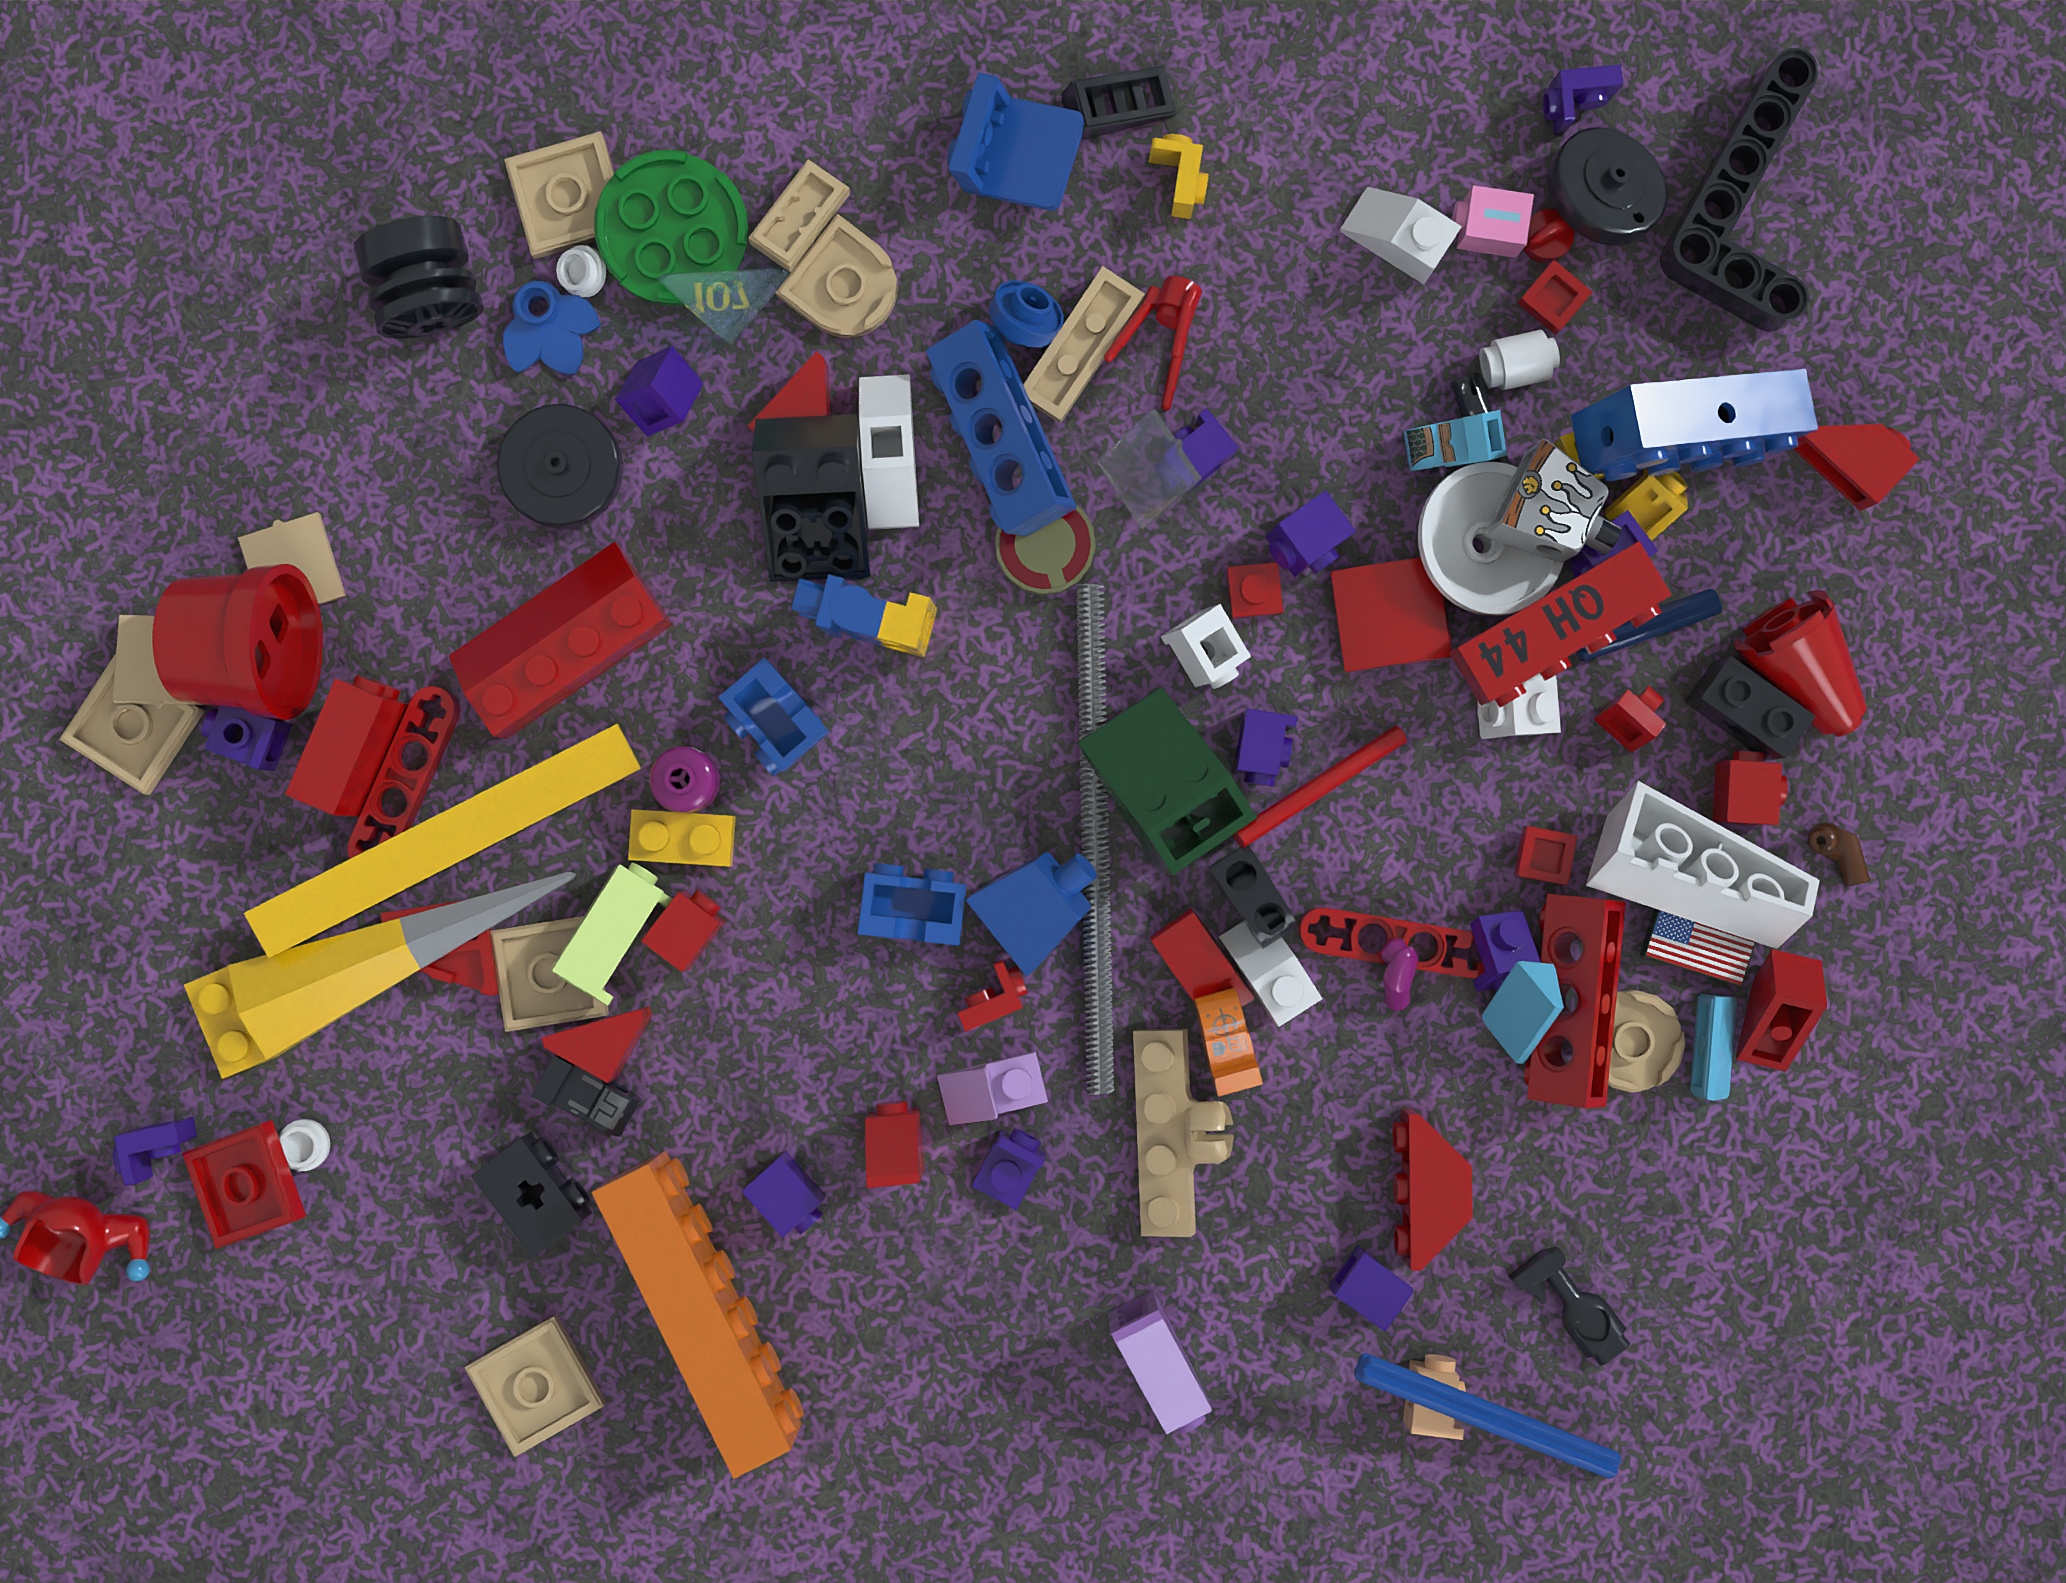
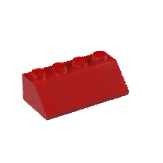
M615 541L449 655V659L464 695L492 736L508 739L673 626V623Z

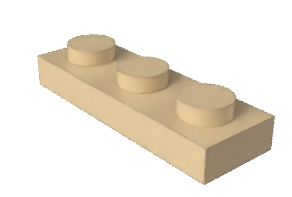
M1102 266L1023 384L1032 406L1061 424L1104 360L1105 353L1144 300L1145 294Z

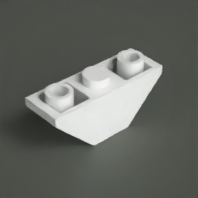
M910 374L859 377V426L868 529L919 527Z

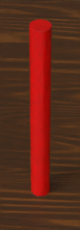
M1393 726L1256 815L1257 818L1233 834L1234 840L1241 848L1250 845L1407 742L1405 733L1400 727Z

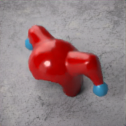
M33 1190L20 1192L0 1217V1239L8 1236L12 1225L22 1219H26L23 1233L13 1253V1260L42 1274L69 1283L87 1286L97 1271L105 1253L112 1248L125 1245L131 1257V1261L125 1269L126 1276L132 1281H142L149 1275L150 1266L146 1258L150 1241V1227L148 1220L141 1215L125 1213L104 1214L96 1205L86 1199L73 1196L55 1198L46 1193Z

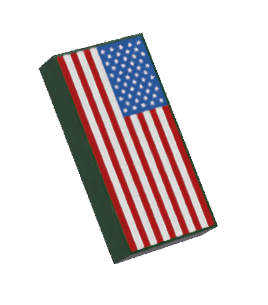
M1654 908L1640 956L1742 987L1756 942Z

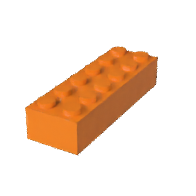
M665 1150L611 1177L591 1193L733 1479L790 1451L802 1425L799 1418L804 1416V1411L795 1391L792 1388L785 1390L776 1373L781 1370V1365L774 1348L769 1342L762 1344L753 1327L758 1324V1318L750 1300L746 1296L739 1298L731 1282V1279L735 1278V1272L730 1259L723 1250L716 1252L708 1236V1233L712 1232V1225L706 1211L700 1204L693 1206L685 1190V1187L689 1186V1179L683 1165L677 1158L670 1160Z

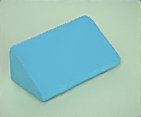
M1527 961L1517 962L1482 1014L1483 1022L1515 1063L1523 1064L1528 1059L1564 1008L1554 964Z
M1701 993L1698 996L1690 1092L1692 1095L1705 1100L1716 1101L1727 1099L1729 1096L1737 1007L1736 997Z

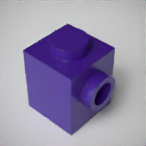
M1325 490L1278 523L1265 538L1269 542V551L1273 559L1283 569H1289L1295 578L1307 568H1310L1314 574H1317L1340 557L1335 548L1347 540L1356 530Z

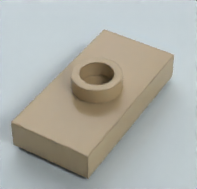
M808 159L749 236L750 245L791 273L850 195L849 187Z

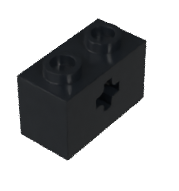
M1732 656L1713 661L1684 701V703L1753 752L1765 753L1766 761L1787 758L1816 717Z
M530 1132L511 1144L473 1173L471 1177L530 1256L534 1258L592 1214V1211L587 1206L590 1198L584 1187L573 1177L567 1180L556 1165L559 1161V1156L553 1146L544 1137L537 1139ZM540 1182L545 1191L540 1197L532 1200L527 1192L531 1190L533 1185Z

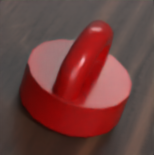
M1544 209L1538 211L1530 218L1527 245L1523 250L1529 258L1539 263L1557 261L1570 249L1574 241V230L1563 220L1557 210Z

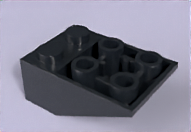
M859 414L756 419L752 458L769 581L827 579L828 574L841 578L870 577L868 524L862 473Z

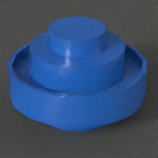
M1011 280L1002 283L996 289L989 302L988 312L993 324L1007 341L1015 345H1025L1028 347L1049 345L1063 326L1064 315L1054 298L1041 287L1025 281Z

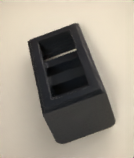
M1164 65L1073 80L1061 94L1063 107L1080 112L1084 118L1081 140L1168 119L1177 114ZM1148 82L1155 107L1147 108L1141 84ZM1125 88H1129L1134 111H1128L1123 93ZM1102 94H1109L1114 114H1107Z

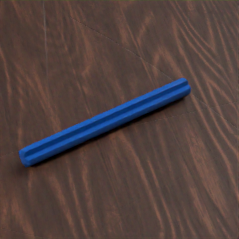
M1364 1353L1358 1358L1357 1366L1354 1369V1377L1364 1384L1608 1479L1614 1478L1618 1474V1466L1622 1461L1620 1454L1614 1450L1371 1354Z

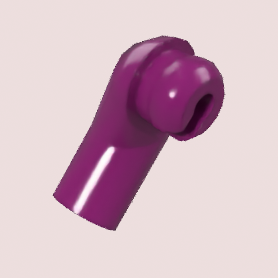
M1392 939L1381 950V958L1388 964L1384 973V997L1387 1007L1399 1011L1405 1009L1410 1003V988L1418 957L1412 946L1407 947L1402 939Z

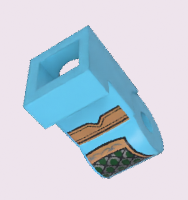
M1500 410L1403 431L1409 471L1444 465L1445 467L1471 464L1507 456Z

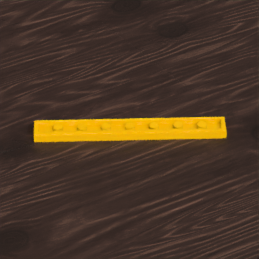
M617 723L245 912L244 915L267 957L271 958L640 770L641 766Z

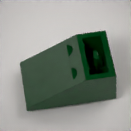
M1158 687L1076 742L1158 871L1172 876L1257 818L1231 774L1162 687Z

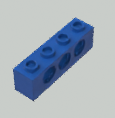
M973 320L928 348L926 353L932 364V368H930L932 381L937 389L945 394L952 410L949 414L950 422L955 432L965 440L972 456L969 459L970 468L976 479L985 486L991 500L989 511L996 525L1004 530L1005 533L1029 536L1077 509L999 329L990 324ZM981 376V390L974 397L973 385L975 380ZM1000 421L1002 432L999 439L994 442L992 436L993 429L996 423ZM1020 466L1022 479L1020 484L1014 488L1012 476L1015 469Z

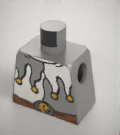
M1543 438L1525 452L1485 536L1556 562H1565L1578 554L1584 544L1607 555L1616 544L1622 529L1598 515L1609 494L1607 486L1554 444Z

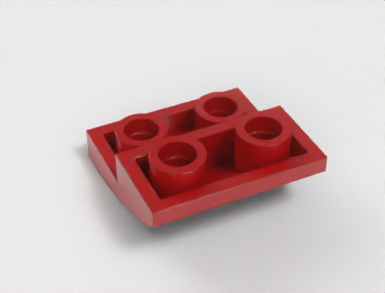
M1421 558L1330 571L1345 672L1350 673L1393 665H1407L1451 657L1449 652L1452 651L1445 596L1429 578Z

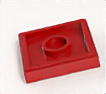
M273 1120L182 1152L215 1249L307 1217Z

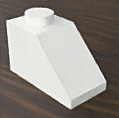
M1367 187L1339 231L1420 283L1425 284L1462 226L1417 198Z
M1244 921L1218 936L1271 1021L1278 1027L1323 999L1282 937L1262 949Z

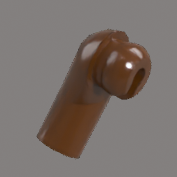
M1829 822L1818 823L1810 829L1808 834L1810 848L1814 852L1838 862L1845 887L1870 881L1857 835Z

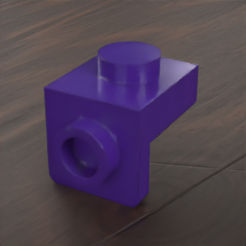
M1523 910L1478 916L1470 923L1485 972L1473 981L1476 991L1495 989L1497 992L1514 965L1519 961L1541 963Z

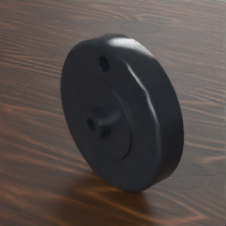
M1603 127L1581 130L1572 135L1562 145L1550 162L1547 181L1550 197L1556 210L1573 230L1591 241L1608 246H1623L1634 243L1644 237L1664 214L1668 196L1664 174L1652 154L1641 143L1625 133Z
M551 404L527 412L509 428L499 448L497 472L506 498L517 511L540 525L550 528L567 529L587 524L608 509L620 489L623 476V460L621 450L614 435L596 416L576 406Z

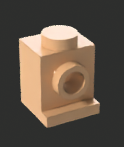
M1427 1354L1425 1355L1424 1362L1410 1360L1409 1370L1465 1391V1383L1459 1381L1460 1376L1455 1371L1456 1360L1454 1358ZM1405 1400L1403 1422L1411 1434L1463 1440L1464 1429L1457 1419Z

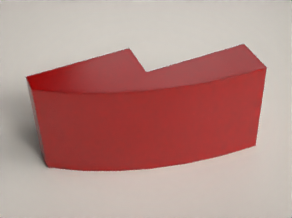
M1192 908L1150 936L1152 943L1193 1001L1195 998L1235 988L1241 1007L1255 999L1249 986L1224 955L1219 943Z

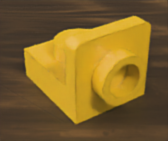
M1643 469V476L1605 510V517L1612 521L1628 510L1652 541L1688 509L1687 493L1685 491L1688 485L1677 471L1660 476H1649L1648 470Z

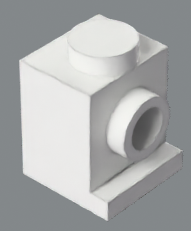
M1221 604L1198 611L1160 636L1165 645L1170 644L1195 687L1210 684L1212 689L1223 686L1239 675L1236 666L1251 657ZM1201 645H1203L1207 649L1208 656L1206 655Z

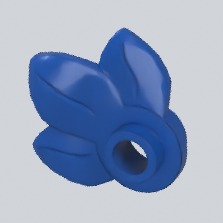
M544 281L526 283L514 296L513 313L515 318L509 323L503 333L505 355L509 365L516 373L525 371L541 358L547 366L556 372L573 376L577 374L584 357L583 343L580 335L589 334L601 326L597 312L585 298L579 295H561L553 285ZM537 300H546L548 303L547 311L540 316L533 315L531 312L533 303Z

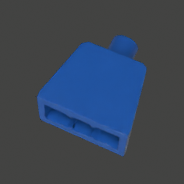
M1044 852L985 884L966 899V902L1022 972L1028 976L1048 958L1091 909L1089 901L1081 893V890L1097 878V874L1092 864L1081 854H1076L1064 865L1060 866L1051 854Z

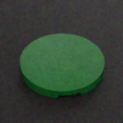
M656 150L636 156L614 172V175L604 187L595 208L594 231L597 248L607 270L623 288L636 297L654 304L684 306L695 303L693 283L702 282L700 289L701 301L706 299V289L712 282H722L726 285L740 267L745 254L748 238V221L742 198L735 185L723 171L720 172L710 163L689 155L685 151ZM719 284L713 286L712 296L721 290Z

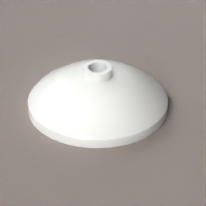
M1501 462L1474 463L1444 478L1427 498L1418 526V545L1421 560L1435 587L1448 600L1462 609L1486 616L1512 614L1544 597L1556 582L1564 563L1541 557L1485 536L1518 468ZM1474 537L1479 538L1483 542L1484 550L1482 553H1478L1474 549Z

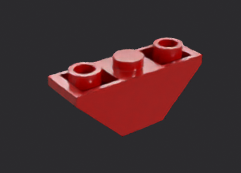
M1401 1109V1122H1394L1392 1128L1393 1149L1395 1153H1401L1402 1173H1394L1393 1177L1395 1204H1402V1225L1394 1226V1249L1396 1256H1403V1262L1411 1271H1422L1473 1218L1472 1165L1420 1114L1412 1109Z

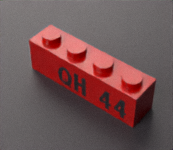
M1638 541L1449 653L1479 704L1484 705L1495 700L1500 708L1527 692L1522 684L1523 682L1539 673L1543 680L1546 681L1572 666L1568 656L1585 647L1590 655L1615 641L1617 638L1612 630L1630 621L1632 626L1636 628L1661 614L1662 611L1658 603L1672 594L1641 542Z

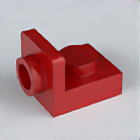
M1004 959L993 964L1005 992L996 995L993 987H989L964 998L967 1008L960 1010L958 1016L965 1032L1023 1008L1020 997L1028 994V990L1017 965L1007 968Z

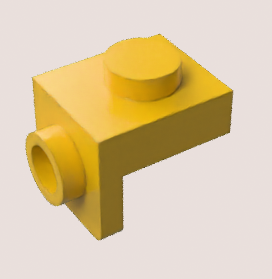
M1166 134L1163 136V139L1153 138L1149 163L1178 167L1171 216L1191 219L1194 203L1204 205L1209 174L1199 172L1203 145L1194 144L1191 138L1180 134Z

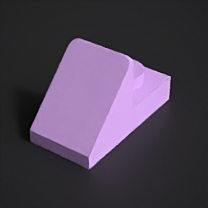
M1036 1051L937 1075L949 1125L997 1119L998 1114L1048 1102Z

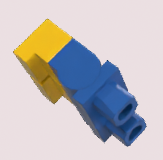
M829 574L826 585L799 579L791 608L793 611L799 612V616L815 620V625L826 635L841 638L844 631L854 639L920 657H925L937 613V607L930 597L910 592L907 605L904 606L873 598L866 589L858 585H849L844 578Z

